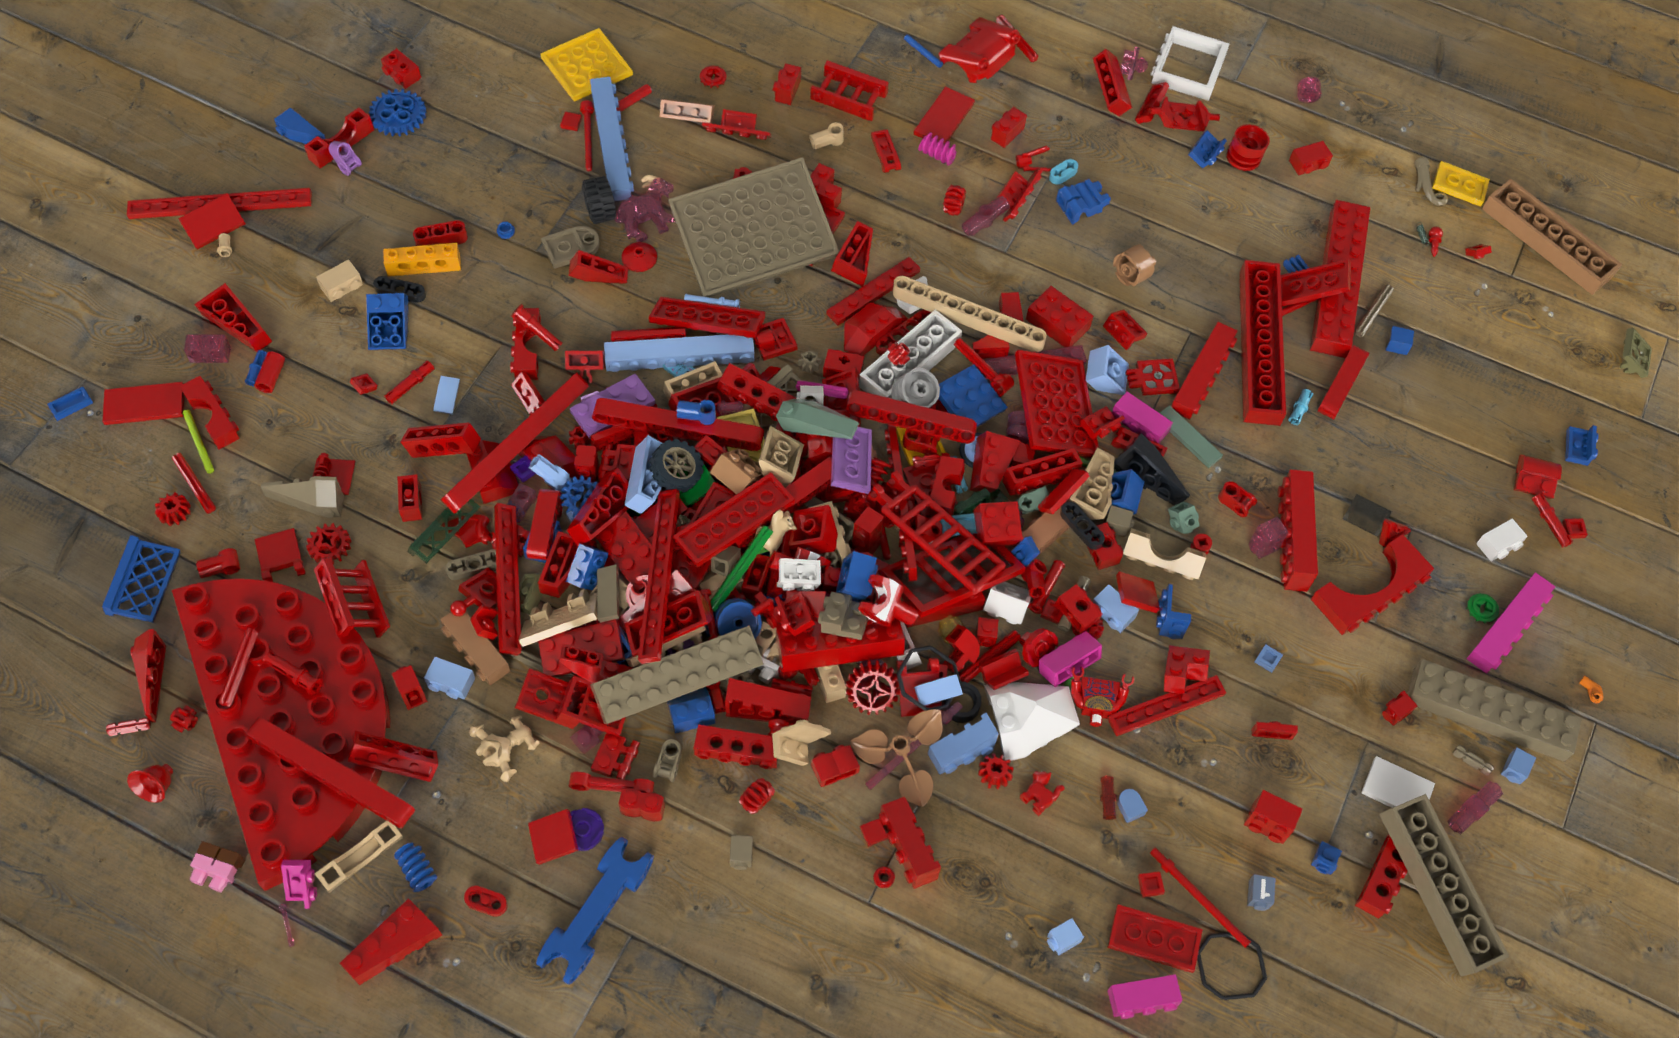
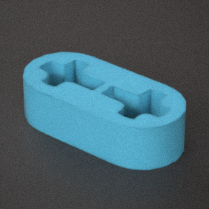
M1067 159L1052 168L1049 175L1050 182L1056 185L1062 184L1075 176L1078 170V163L1073 159Z

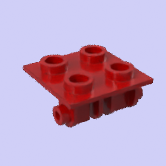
M321 453L316 459L313 477H336L343 494L349 495L356 461L330 459L327 453Z

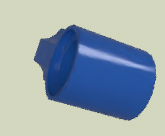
M703 400L700 403L679 401L677 418L700 420L704 425L713 424L716 420L715 404L710 400Z

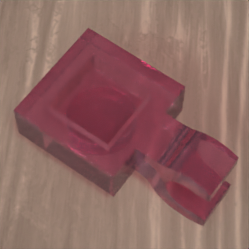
M585 725L570 738L584 755L600 743L598 736L604 732L593 727L590 729L589 726Z

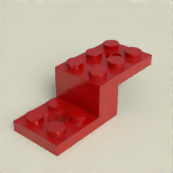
M530 668L527 671L515 705L516 709L574 729L578 723H582L617 737L620 736L626 719L624 717L604 724L590 686L594 682L575 675L569 682ZM539 690L544 691L547 698L540 700L536 692Z

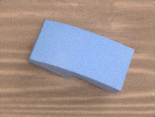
M446 376L440 377L434 412L453 415L460 379Z
M957 674L914 687L918 701L924 706L963 694Z

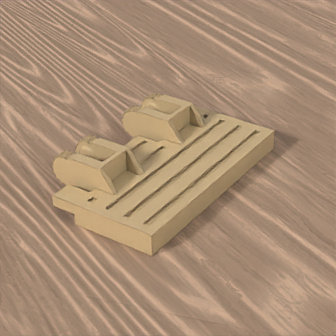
M582 589L579 597H576L574 593L569 594L567 606L553 611L549 603L543 604L542 611L538 607H534L531 610V619L524 621L519 637L521 646L529 645L596 620L597 594L589 599L587 590Z

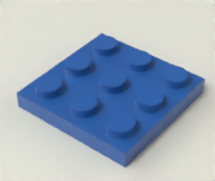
M974 364L939 384L940 393L938 399L950 414L973 419L977 423V427L1008 408Z

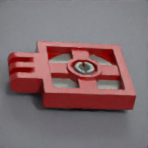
M1173 358L1137 361L1136 369L1125 371L1126 376H1128L1129 388H1141L1142 396L1174 394L1180 390Z

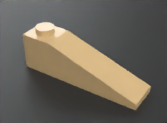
M1097 448L1085 470L1090 477L1073 493L1068 501L1076 503L1090 520L1104 519L1112 504L1111 491L1113 489L1112 476L1114 473L1115 456L1100 448Z

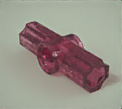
M998 196L988 205H982L979 208V212L962 224L964 233L967 236H974L983 228L990 227L993 220L1009 209L1010 205L1007 199L1003 196Z
M1489 781L1480 791L1461 805L1462 808L1447 821L1449 827L1454 832L1462 834L1472 823L1477 822L1490 810L1489 807L1503 795L1501 787L1497 783Z

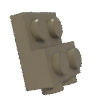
M831 592L830 597H825L823 605L825 611H820L818 623L821 624L822 633L862 640L869 618L858 610L860 602L851 601V595Z

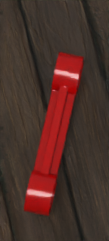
M576 771L571 773L568 786L577 791L596 789L622 792V789L632 788L642 793H653L655 783L642 778L631 781L594 777L588 773Z

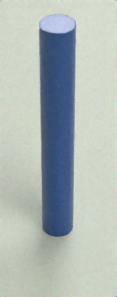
M907 34L904 37L906 42L938 68L942 67L943 62Z

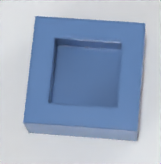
M1265 644L1255 663L1272 673L1283 654Z

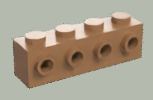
M450 612L440 619L443 625L441 630L447 638L451 637L454 640L452 644L459 653L462 651L466 655L464 659L470 667L474 666L478 670L476 674L482 682L486 680L491 686L510 672L508 663L487 638L477 635L470 621L471 617L467 612L459 617L454 616Z

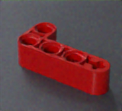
M539 490L527 544V558L547 560L557 517L560 518L563 511V506L561 505L563 500L560 499L561 491Z

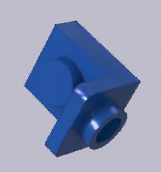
M1322 841L1311 865L1316 867L1319 872L1331 875L1337 869V862L1342 851Z

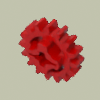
M325 523L322 529L318 526L316 527V533L310 532L312 538H307L308 545H306L310 557L314 558L316 563L320 562L323 558H331L334 564L336 559L340 562L342 561V555L348 556L346 550H351L349 543L352 541L347 530H343L341 525L336 528L334 523L330 527Z

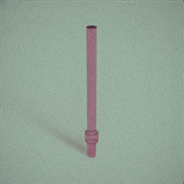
M958 701L946 712L943 711L941 713L942 725H947L952 720V717L963 708ZM918 739L910 743L911 749L907 756L921 745ZM900 755L895 756L865 783L867 788L871 790L905 760L904 757Z

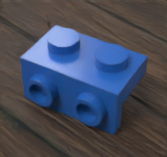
M1207 130L1201 135L1188 155L1201 168L1208 164L1211 166L1217 160L1216 156L1225 149L1224 144L1227 140L1224 138L1218 141Z
M1592 425L1589 430L1569 426L1566 433L1565 461L1588 466L1593 459H1596L1598 455L1596 443L1599 434L1596 433L1597 426Z

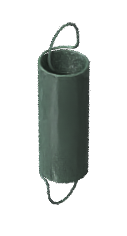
M1416 225L1421 242H1428L1429 244L1423 225Z

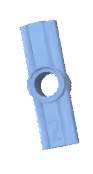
M539 454L530 462L529 468L545 480L544 482L555 490L561 491L563 487H566L565 483L572 479L569 477L570 474L557 465H553Z

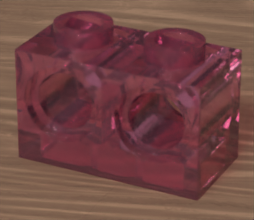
M186 335L184 352L190 363L229 362L231 346L225 335Z
M1278 517L1259 525L1249 542L1251 552L1256 554L1258 559L1278 551L1288 534L1287 529Z

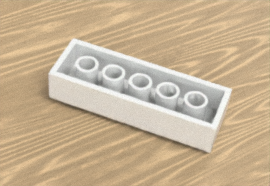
M934 310L897 342L898 344L904 343L910 349L911 353L908 355L910 360L905 365L898 364L896 366L888 359L890 352L886 351L860 374L859 387L867 393L892 399V386L896 379L912 369L921 368L930 371L956 348L954 342L962 337V330L937 310Z

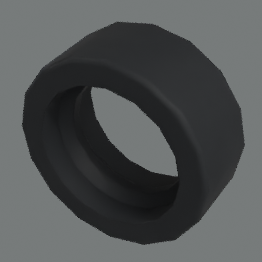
M961 682L962 693L968 694L974 701L973 708L968 712H958L949 705L943 711L950 720L957 723H967L978 715L982 700L979 690L974 685ZM948 699L942 700V705H945Z

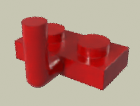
M762 592L754 596L755 608L751 610V613L755 617L763 614L772 629L776 628L775 625H781L782 617L778 615L773 599H767Z

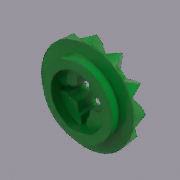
M1480 593L1473 595L1468 600L1466 609L1469 610L1470 616L1476 618V622L1482 621L1485 624L1493 622L1498 617L1499 606L1491 596ZM1485 604V611L1481 613L1480 607Z

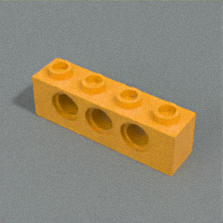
M457 243L383 249L384 266L388 277L461 270V258Z

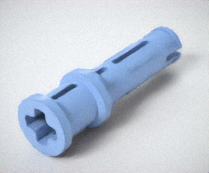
M689 294L684 296V300L740 308V299L729 300L725 299V297L716 299Z

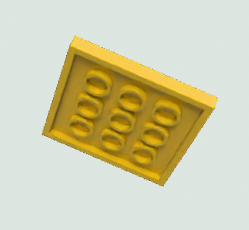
M600 28L541 53V59L574 102L592 94L590 79L611 77L613 84L633 75V70Z

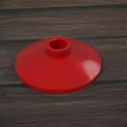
M635 242L623 250L622 262L631 271L644 272L656 264L657 252L648 243Z

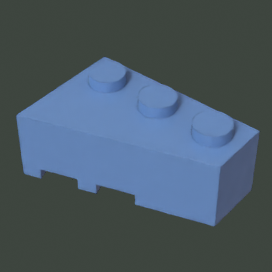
M987 713L981 715L982 720L971 726L968 723L964 725L965 730L955 735L951 733L929 746L928 755L939 775L945 772L949 774L955 771L957 766L963 763L968 765L980 755L987 756L993 752L999 733Z

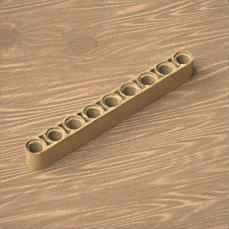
M898 276L894 280L893 296L898 300L929 312L937 310L947 319L1032 352H1040L1044 348L1047 335L1044 330L906 276Z

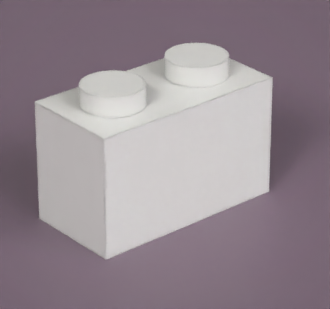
M1512 518L1485 533L1476 544L1490 561L1497 558L1501 560L1509 554V551L1513 550L1515 552L1524 545L1522 542L1527 538V535Z

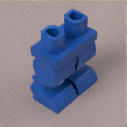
M1087 179L1075 186H1064L1059 189L1056 202L1073 225L1080 220L1081 213L1083 212L1087 217L1101 213L1103 207L1110 203L1111 198L1108 193L1100 195L1102 185L1099 181L1091 182L1090 179Z

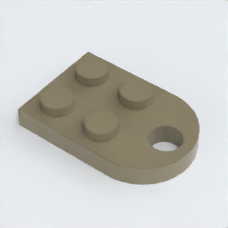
M586 226L573 227L541 238L542 245L554 269L570 264V260L578 250L594 255L599 249L598 234L592 228ZM587 238H593V239H594V240L591 241V242L585 241Z

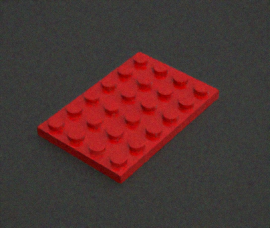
M1017 350L1015 359L1030 449L1059 453L1075 448L1079 456L1092 458L1097 448H1099L1097 438L1092 440L1079 423L1083 418L1092 414L1083 360Z

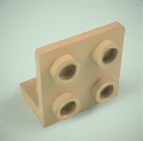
M799 720L794 725L782 727L780 731L772 734L774 758L801 766L809 764L807 744L830 735L831 730L824 728L822 725L809 723L807 720Z

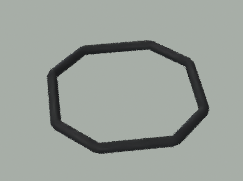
M930 645L909 650L897 672L901 694L924 711L947 709L953 698H949L945 705L927 708L906 694L901 673L913 652L930 649L952 664L954 674H957L961 685L956 663Z
M1229 932L1209 934L1199 947L1197 957L1203 986L1221 1000L1256 996L1267 980V973L1259 944L1245 935L1251 941L1250 944L1257 949L1263 978L1252 993L1223 996L1206 983L1200 954L1211 938L1229 937L1232 935Z

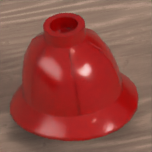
M164 764L162 766L152 765L143 770L132 771L127 777L128 786L138 797L153 803L162 802L165 798V792L171 784L173 769L168 764Z

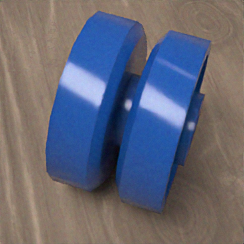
M732 598L719 605L715 611L714 619L720 636L750 625L754 639H756L761 631V615L759 614L755 617L751 613V610L755 607L745 599ZM739 619L741 621L740 624H736V620Z

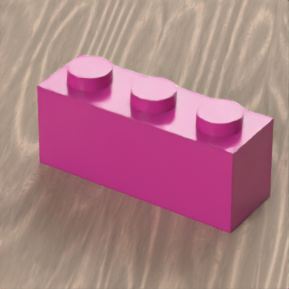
M1128 391L1114 405L1112 411L1116 419L1122 415L1125 417L1121 423L1126 425L1132 432L1139 435L1142 433L1147 439L1158 444L1166 437L1173 424L1172 421Z
M1087 631L1076 635L1072 640L1064 645H1060L1057 649L1039 659V673L1056 687L1073 676L1070 672L1071 667H1075L1074 673L1077 674L1080 672V666L1085 669L1100 660L1102 644Z
M1176 974L1111 985L1107 990L1114 1017L1121 1016V1019L1132 1018L1135 1013L1141 1012L1143 1015H1151L1156 1013L1158 1009H1164V1012L1173 1011L1183 1001Z

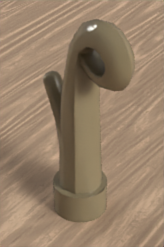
M1421 157L1414 162L1418 172L1416 191L1419 192L1421 187H1423L1426 197L1431 203L1437 206L1445 205L1448 202V196L1443 192L1435 194L1433 192L1428 158Z

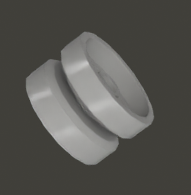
M917 368L910 370L895 380L891 395L892 399L930 408L939 398L940 387L937 379L931 372Z

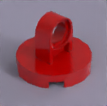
M1045 628L1037 629L1032 633L1025 632L1019 638V642L1023 646V659L1034 668L1039 667V659L1042 656L1054 651L1055 646L1058 647L1059 644L1055 633Z

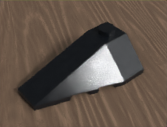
M1142 433L1114 460V469L1117 472L1132 469L1144 481L1143 489L1148 488L1154 491L1158 497L1174 506L1184 502L1190 496L1158 449Z

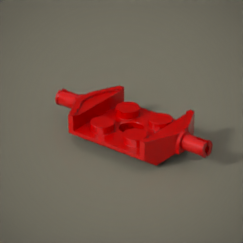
M1165 96L1160 108L1152 106L1149 108V114H1158L1163 125L1167 128L1204 132L1209 120H1220V114L1210 113L1201 100H1198L1195 105L1169 102L1168 97Z

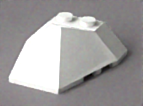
M1012 682L993 690L990 686L984 685L989 705L992 706L998 727L1004 761L1025 758L1031 752L1044 747L1048 742L1059 738L1080 725L1069 686L1054 687L1053 685Z

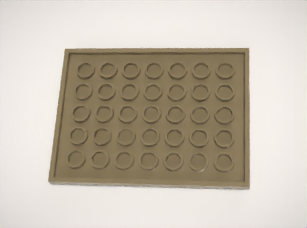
M803 157L668 199L704 297L715 296L833 258L839 253Z

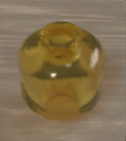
M950 615L938 623L937 632L945 644H949L945 638L957 624L963 627L965 625L958 616L953 617Z

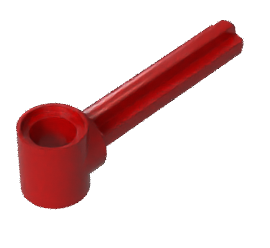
M961 338L954 342V346L991 381L990 385L999 397L1003 396L1014 386V380L1009 374L1000 373L998 375Z

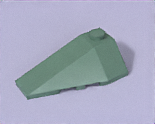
M791 399L783 401L776 415L783 431L853 439L859 425L857 421L813 400Z

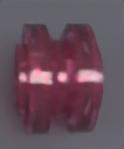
M1306 77L1298 82L1297 95L1299 101L1313 103L1320 99L1322 92L1319 79Z

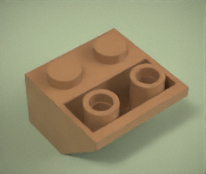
M742 449L721 454L710 471L712 475L736 495L764 477L759 462L753 461L749 454Z

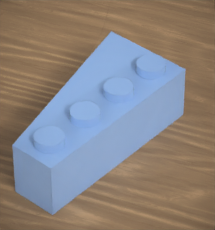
M649 435L635 448L625 499V506L640 514L655 502L662 488L658 485V481L653 479V473L650 472V458L662 443ZM667 455L670 459L673 460L672 455Z

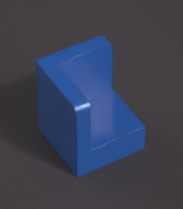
M1393 326L1386 351L1407 355L1413 345L1414 330Z

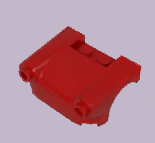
M978 17L969 25L970 32L957 42L956 45L948 44L939 52L940 61L943 62V65L946 62L958 64L965 71L970 83H977V80L983 78L988 80L1014 57L1015 45L1020 39L1018 30Z

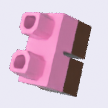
M202 841L190 865L194 869L190 880L197 885L203 886L207 876L213 877L209 887L215 891L222 892L227 883L233 884L235 873L238 868H242L246 860L239 853Z

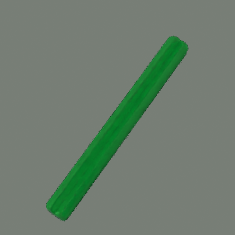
M764 525L710 600L712 611L715 612L719 605L727 599L770 538L773 531L769 527Z

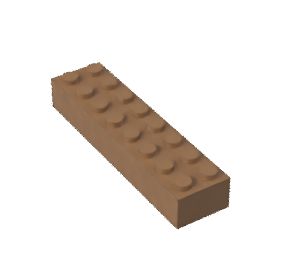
M1512 179L1492 193L1482 208L1487 214L1591 295L1611 280L1623 265Z

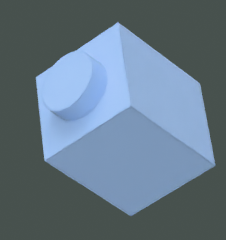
M1071 918L1050 930L1047 935V942L1053 951L1056 950L1058 955L1081 943L1084 936Z

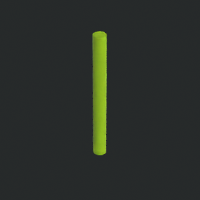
M184 410L183 416L205 470L208 474L213 473V465L191 411Z

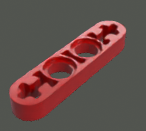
M921 310L881 337L876 343L877 354L882 356L893 343L896 344L899 341L893 338L894 335L904 337L910 332L906 328L907 326H917L921 322L922 317L925 319L932 312Z

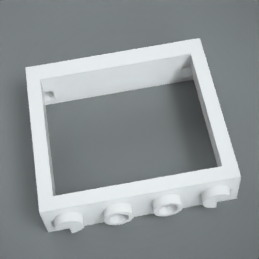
M1173 26L1170 34H1166L1164 40L1166 44H1162L1160 50L1162 55L1158 54L1155 64L1157 67H1153L1151 76H1153L1152 84L1167 82L1169 85L1168 89L1209 101L1229 43ZM1173 43L1217 56L1207 85L1162 71Z

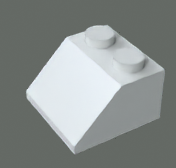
M1005 581L991 588L983 611H986L992 617L1005 618L1011 624H1021L1032 597L1029 596L1027 589Z

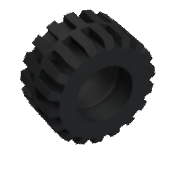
M600 176L583 180L584 200L593 224L615 220L616 208L607 178Z

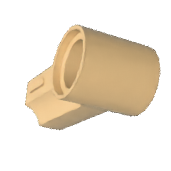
M835 122L830 124L828 129L809 135L813 149L830 144L834 146L842 144L844 141V128L842 124Z

